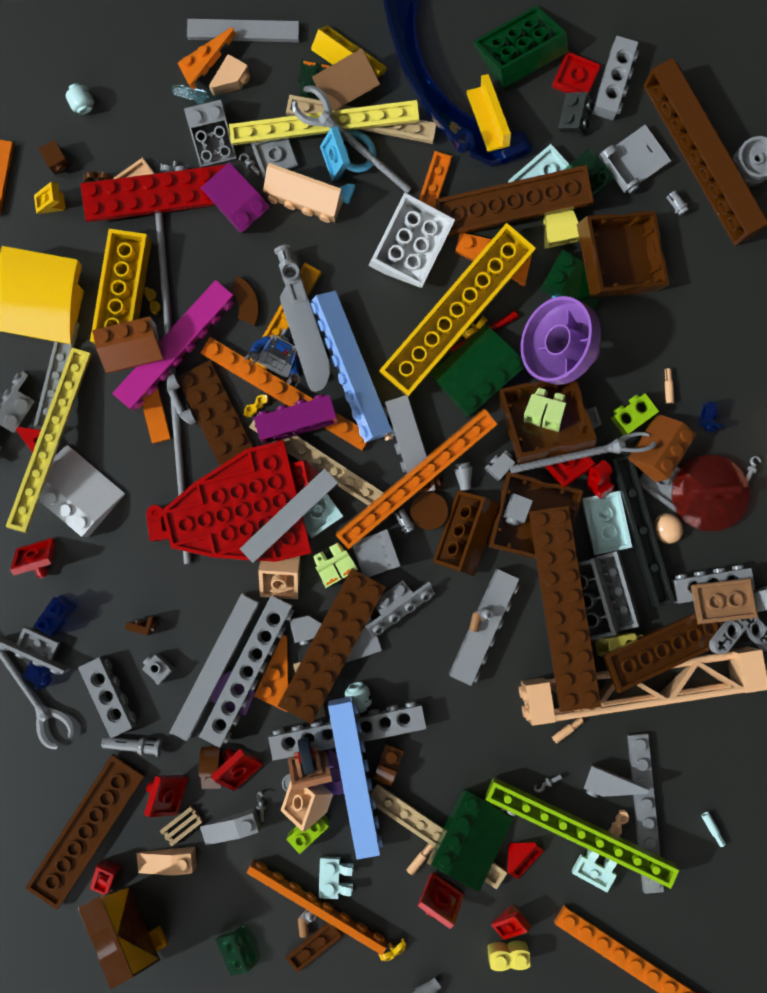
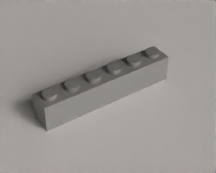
M499 569L495 570L478 608L479 610L483 607H488L493 611V617L490 620L487 619L481 622L478 632L468 630L449 672L451 677L470 686L473 682H477L480 676L478 671L480 665H484L488 658V654H486L488 647L494 645L496 640L494 634L503 625L504 619L502 616L511 607V596L516 594L520 587L518 578Z

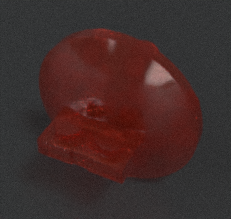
M703 455L691 459L680 468L674 477L671 493L672 503L679 517L695 529L709 532L729 528L743 516L748 506L750 496L749 485L744 473L734 462L722 456Z

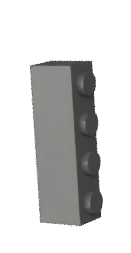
M405 395L386 401V407L383 410L386 417L390 418L391 437L395 436L397 441L394 444L397 455L401 454L403 460L400 462L402 472L408 473L427 456L408 396Z

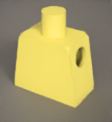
M573 209L544 216L545 249L580 242L577 229L578 220Z
M620 632L615 636L595 640L597 656H602V654L643 635Z

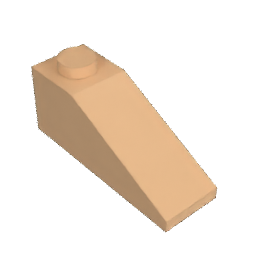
M195 847L137 852L138 873L159 875L192 874L197 867Z

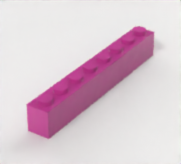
M215 280L160 340L164 360L137 366L112 394L132 412L135 409L138 410L144 404L145 397L148 394L152 395L158 387L156 385L161 380L165 381L170 375L169 371L183 361V355L186 352L190 353L196 346L195 342L199 338L203 339L209 331L207 329L221 319L220 315L224 310L228 311L233 306V294Z

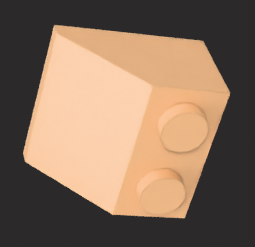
M300 556L277 562L260 561V597L270 598L271 595H275L283 599L298 600L301 570Z
M290 781L281 811L302 832L306 831L327 813L333 793L322 784L293 791Z

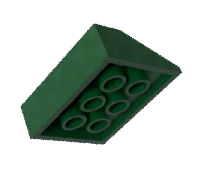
M537 5L473 41L475 48L494 79L503 88L568 52L567 33Z
M485 324L429 375L464 416L468 417L525 366L520 356Z
M461 790L427 864L473 890L480 892L513 819L468 791Z

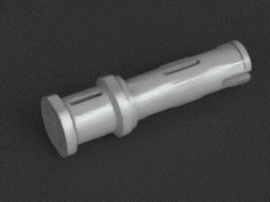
M104 736L101 746L103 749L133 751L142 756L144 754H152L160 757L163 749V740H147L144 737L134 740Z

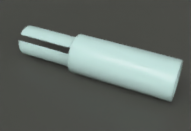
M704 812L701 817L719 846L724 847L726 843L720 834L719 828L710 813Z

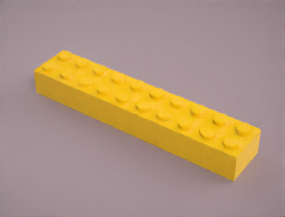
M506 223L379 370L380 373L409 398L530 258L536 248Z

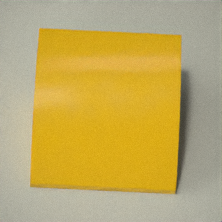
M2 246L0 252V332L71 344L84 290L78 284L82 268L81 263L77 259Z

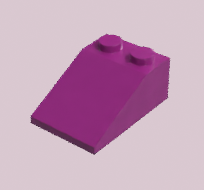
M227 163L201 187L204 193L239 233H242L270 208L260 194L230 163Z

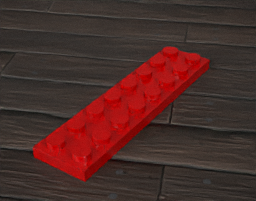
M225 165L80 183L86 222H95L215 206L201 187Z

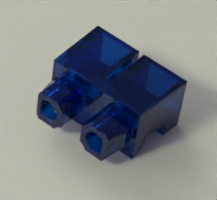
M59 595L58 598L53 597L33 626L49 637L56 636L66 623L65 620H68L77 605L63 595Z

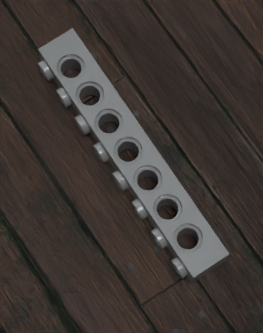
M275 595L270 596L199 735L200 738L219 748L223 743L227 744L232 735L229 732L231 726L237 725L241 717L238 713L241 707L245 709L250 699L247 697L249 691H254L259 680L256 679L258 673L264 672L268 664L265 660L268 655L272 656L277 646L274 642L277 637L281 638L285 630L282 627L285 620L289 621L294 613L292 604ZM272 613H277L280 616L278 624L271 622L270 616ZM263 631L271 633L270 641L262 639L261 634ZM253 649H260L262 657L255 658L252 654ZM244 667H252L253 675H245ZM235 684H242L244 692L237 693L235 691ZM226 702H233L235 704V710H228L226 708ZM218 719H223L226 722L225 728L218 727Z
M411 701L405 703L406 706L403 707L391 705L386 707L387 710L379 711V709H372L367 711L368 714H355L356 722L369 721L372 725L369 730L362 728V733L359 734L360 741L364 740L366 742L426 729L421 703ZM402 713H407L410 716L407 722L399 720V716ZM388 717L391 723L388 726H383L380 724L381 718ZM322 720L314 721L311 726L303 727V724L291 727L292 730L284 731V728L276 729L268 737L273 761L293 757L295 752H299L298 740L304 738L306 733L314 735V740L310 742L311 749L317 747L318 751L336 748L334 736L327 738L323 735L325 729L332 730L331 720L322 723ZM285 738H294L295 744L293 746L287 745Z

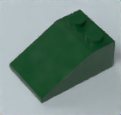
M562 250L540 289L555 297L567 296L577 299L594 310L600 298L590 299L584 263L579 258Z

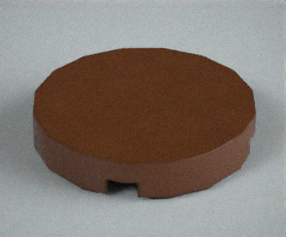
M434 492L419 494L411 504L410 514L412 521L424 530L439 528L448 516L446 501L442 496Z

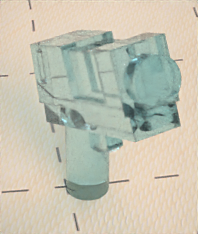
M181 84L172 86V93L175 96L195 100L197 104L205 103L206 99H209V95H206L207 91L196 88L192 90Z

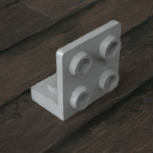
M387 529L360 539L352 546L362 574L368 577L400 566Z

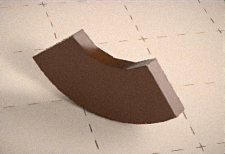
M237 276L229 292L233 294V297L236 298L239 304L238 319L255 327L259 317L257 297L251 286Z

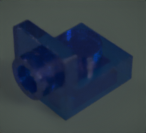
M709 401L703 404L698 426L704 427L703 430L708 432H715L723 427V424L713 422L718 413L716 409L717 403Z
M31 661L22 677L35 685L34 688L37 690L46 688L52 681L51 675L53 673L50 671V668L36 666Z

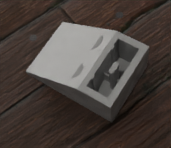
M222 99L184 108L200 167L236 159Z

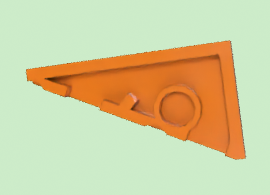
M232 27L178 62L192 90L196 88L195 82L199 76H205L209 68L222 55L220 50L225 43L229 45L234 39L236 33Z
M284 634L254 694V697L281 710L284 709L278 707V703L288 687L289 678L287 635Z

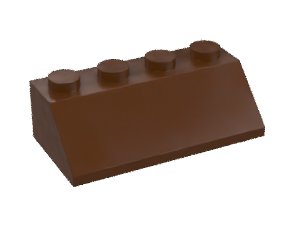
M457 490L433 563L475 576L499 503L482 496Z

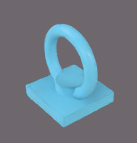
M338 126L330 128L320 146L332 181L339 180L345 169L352 172H364L373 166L369 160L359 165L350 163L347 148L343 143L344 138L341 137ZM359 130L347 131L352 137L362 140L371 154L376 157V147L369 136Z

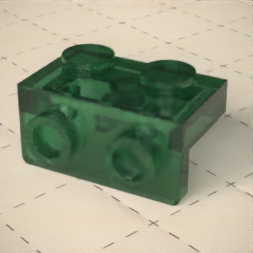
M240 926L234 932L220 935L215 939L231 976L248 973L259 962L244 926Z

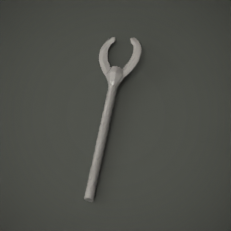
M310 85L304 87V91L312 92L320 99L324 111L319 118L309 117L302 113L298 108V103L293 101V112L300 121L312 126H325L329 128L338 126L341 137L395 182L404 192L408 193L411 190V187L338 125L332 114L329 99L320 88Z
M633 432L615 439L608 445L510 466L511 473H517L607 452L617 454L623 451L644 452L653 449L657 443L653 441L646 447L628 448L625 443L627 439L639 435L649 437V433Z
M0 649V659L35 708L37 717L36 731L39 740L45 747L57 749L59 746L51 743L45 734L44 722L51 717L59 719L68 729V738H72L74 726L71 719L63 712L43 705L7 653Z

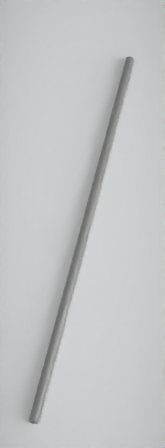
M155 213L166 335L172 328L164 223L163 213ZM175 366L169 371L170 375L173 373L176 375ZM171 400L179 496L186 488L180 416ZM183 551L184 564L192 563L191 553Z

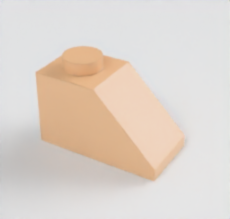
M228 54L209 85L212 95L218 96L241 90L243 85H246L250 79L248 65Z

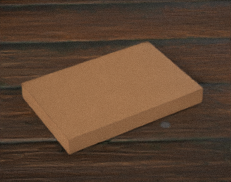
M362 48L312 77L316 86L329 99L332 111L339 109L380 85Z
M751 578L691 585L698 625L758 618Z

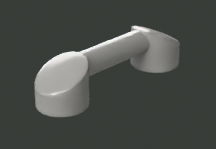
M173 373L167 378V391L178 415L185 422L192 425L197 422L191 409L184 410L175 390L181 386L176 375Z

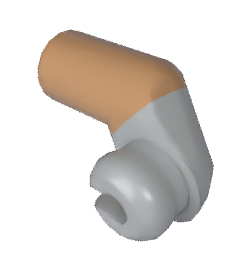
M488 607L475 611L471 618L469 630L478 632L480 623L487 619L490 620L493 617V611Z
M305 910L298 918L299 937L301 938L309 936L308 925L317 918L315 914L308 910Z

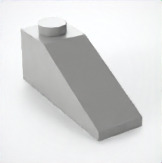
M593 764L584 785V789L587 790L586 793L594 797H598V795L602 797L648 794L649 787Z
M255 807L201 825L200 829L205 845H210L258 833L261 828V822H259V816Z

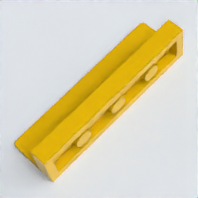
M328 25L318 29L311 47L313 52L332 65L361 49ZM364 51L376 77L378 78L385 74L387 67Z
M489 74L482 75L481 87L467 90V96L486 149L490 152L509 147L511 133Z

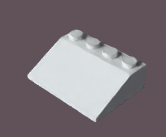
M404 192L368 266L383 274L422 288L455 219Z
M67 445L55 455L39 501L81 537H89L126 493Z

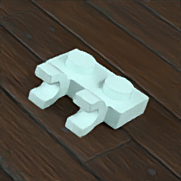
M588 849L586 856L580 854L572 869V874L608 892L617 876L613 872L617 863L605 858L604 865L602 866L595 862L599 854Z
M321 856L319 898L338 899L339 893L351 896L353 883H339L340 873L352 876L354 863H340V857Z

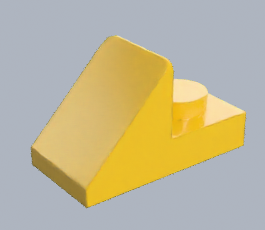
M50 182L34 195L37 214L66 209L64 193L59 190L58 183Z

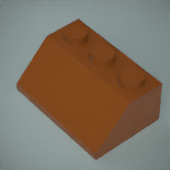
M150 316L92 330L96 350L107 374L164 360L156 323Z
M657 414L645 431L649 433V437L642 435L634 448L649 446L653 441L657 443L656 446L644 452H631L628 457L632 463L655 482L669 479L697 435L683 422Z

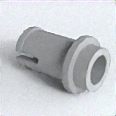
M674 190L670 193V196L666 197L676 210L675 214L678 213L680 216L689 209L688 203L683 201L677 190Z
M405 508L394 514L402 527V532L404 531L407 534L415 529V523H412Z

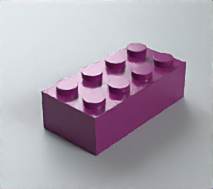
M320 394L311 401L303 399L295 402L296 405L294 406L282 405L273 412L265 410L257 413L258 416L253 418L260 441L268 444L337 424L338 421L330 395Z

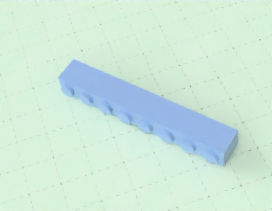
M336 291L316 295L310 301V306L317 321L318 330L323 336L324 346L328 349L331 363L338 374V381L342 385L345 398L352 409V416L358 424L360 436L364 439L365 443L382 438L392 432L338 295Z
M352 696L329 700V715L356 859L379 856L383 842L381 835H377L376 830L380 828L378 816L374 817L373 814L376 804L374 797L371 798L369 792L373 790L371 778L367 779L366 776L369 766L367 759L364 760L362 754L366 751L364 740L360 741L359 734L362 733L360 721L356 722L355 714H358L357 702H353Z

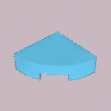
M346 184L339 187L342 191L344 203H350L356 188L354 184Z

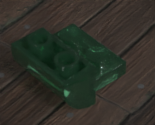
M590 148L586 149L563 169L587 165L592 196L596 195L614 179L606 165L599 162Z

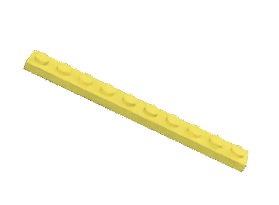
M417 100L332 111L335 121L346 131L419 122ZM322 112L305 115L309 117L319 118ZM296 116L229 124L232 145L326 134L330 130L329 127L305 124Z
M71 348L8 518L7 528L27 533L90 361L91 354L89 352Z

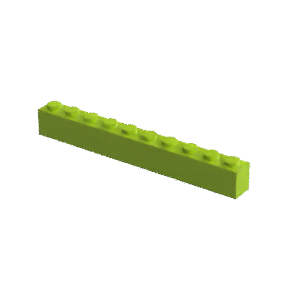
M495 777L492 778L485 794L486 801L670 889L672 888L679 872L674 862Z

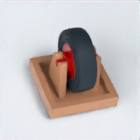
M308 737L299 739V752H295L293 757H288L293 791L332 782L326 750L318 751L317 747L311 749Z

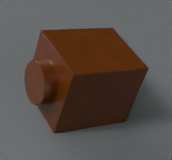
M55 139L38 148L48 168L54 174L63 173L71 166Z

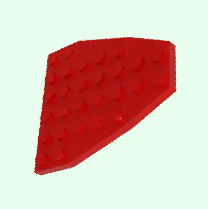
M281 440L244 450L194 482L162 510L170 547L213 558L249 560L240 548L298 494L285 441ZM302 517L256 561L277 562L312 553L304 518Z

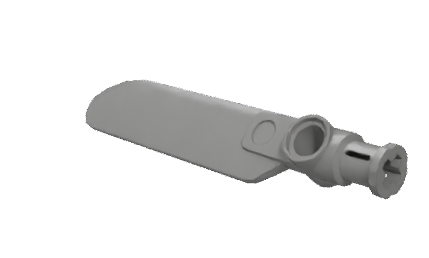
M286 244L274 249L280 262L279 268L285 283L280 301L308 387L313 392H321L328 383L330 375L329 360L296 261L292 259L291 247ZM289 272H294L296 274L293 277L286 276V274Z

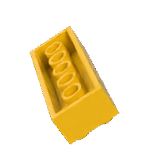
M116 229L108 230L92 330L139 319L152 240L147 234ZM91 332L90 341L95 344L93 332Z

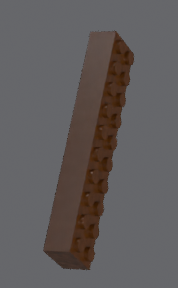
M671 58L652 68L643 87L734 246H737L761 231L767 225V216L760 210L756 197L748 189L747 181L741 177L737 164L729 156L728 148L722 144L718 131L711 125L710 118L703 111L699 98L694 95L689 81L684 78L680 65Z
M569 506L530 511L529 521L560 712L601 707Z

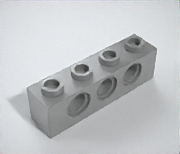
M616 36L592 111L593 115L613 120L616 114H620L623 103L620 101L622 97H625L629 86L625 84L627 79L630 80L634 68L631 65L632 62L636 61L639 50H636L637 41ZM613 77L619 78L620 81L615 80ZM608 94L613 95L615 98H610Z
M744 565L732 566V570L725 571V568L713 569V573L706 574V571L694 572V576L687 577V574L675 575V579L669 580L675 600L673 603L693 601L692 591L689 589L692 581L696 585L708 583L711 578L715 582L727 581L730 575L734 580L751 578L753 591H755L752 569L744 568Z
M104 655L78 667L110 738L137 725V718L127 705L129 703L127 696L120 690L118 677L113 675L110 660ZM99 673L104 675V683L98 680ZM107 691L113 694L112 700L107 699ZM114 709L121 711L120 718L114 715Z

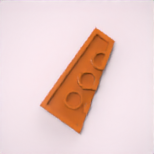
M461 233L459 234L455 253L474 261L492 239ZM532 255L511 278L524 287Z

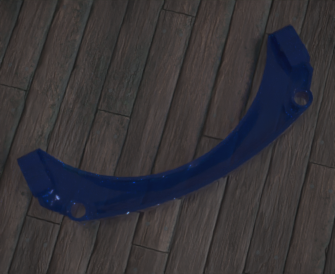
M383 0L390 38L400 67L417 99L438 128L451 141L456 151L459 153L469 151L470 157L491 167L505 164L531 152L532 146L526 133L510 130L511 139L509 147L490 152L487 151L476 119L458 108L443 94L431 78L423 62L416 33V12L419 0Z

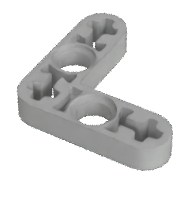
M759 618L725 621L709 642L710 650L716 654H726L744 632L759 649L767 652V641L765 640L767 639V627ZM755 624L759 629L756 635L752 632V627ZM730 625H732L735 630L732 636L728 634V628Z

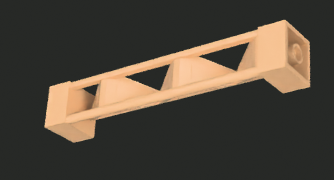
M745 646L732 648L726 654H711L692 658L673 667L685 668L658 693L640 683L637 686L650 694L607 700L615 689L611 679L599 691L601 707L560 712L559 708H554L551 690L557 693L555 679L546 680L542 677L521 681V686H519L520 698L523 699L525 704L522 706L523 717L534 726L568 719L767 690V674L762 649ZM727 660L730 679L706 666L705 663ZM697 666L723 682L682 689ZM608 670L596 672L597 680L611 678Z

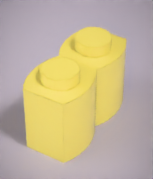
M512 941L508 944L493 942L488 945V960L492 970L505 971L510 968L525 970L531 967L527 943Z

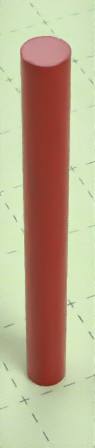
M514 311L489 325V327L496 331L517 319L518 315ZM469 338L454 345L450 349L451 353H454Z

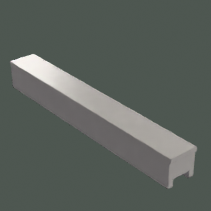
M241 593L169 732L171 735L174 734L185 741L191 738L219 679L223 676L258 609L260 601L248 596L246 593Z

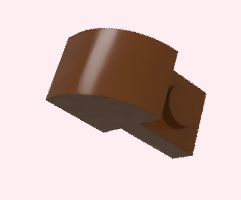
M385 743L372 780L391 786L404 750Z
M201 747L199 777H201L202 789H221L222 785L214 782L211 777L222 765L221 747Z

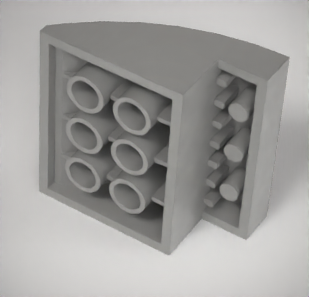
M617 550L578 561L590 640L615 636L619 631L639 627L641 623L620 551Z

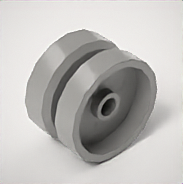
M751 137L742 144L731 158L737 164L741 177L747 181L748 187L758 186L767 180V137Z

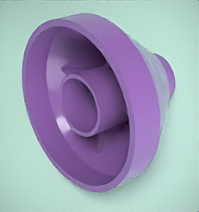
M567 296L555 297L540 305L528 319L521 338V357L527 371L539 380L556 385L572 382L583 375L591 364L597 360L600 353L601 328L596 313L587 304Z

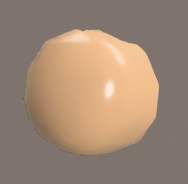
M663 513L658 515L653 521L652 525L655 536L662 543H675L683 535L682 522L673 514Z

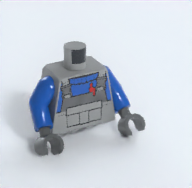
M283 329L280 337L270 335L254 342L249 353L244 357L245 360L249 357L252 358L253 362L251 365L257 362L283 377L290 375L287 384H290L293 380L296 383L295 387H297L301 382L298 353L296 352V347L289 343L292 335L287 329Z

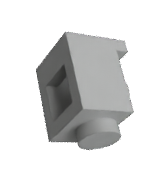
M505 450L501 455L496 454L490 461L492 465L488 464L484 469L499 481L510 469V466L515 464L513 461L514 457Z
M159 653L154 656L150 654L143 661L145 666L142 668L157 685L161 684L175 669ZM153 665L158 666L157 672L152 669Z

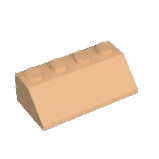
M268 163L263 188L267 201L277 204V202L284 204L290 210H301L307 216L315 215L327 223H330V221L336 222L343 203L341 188Z

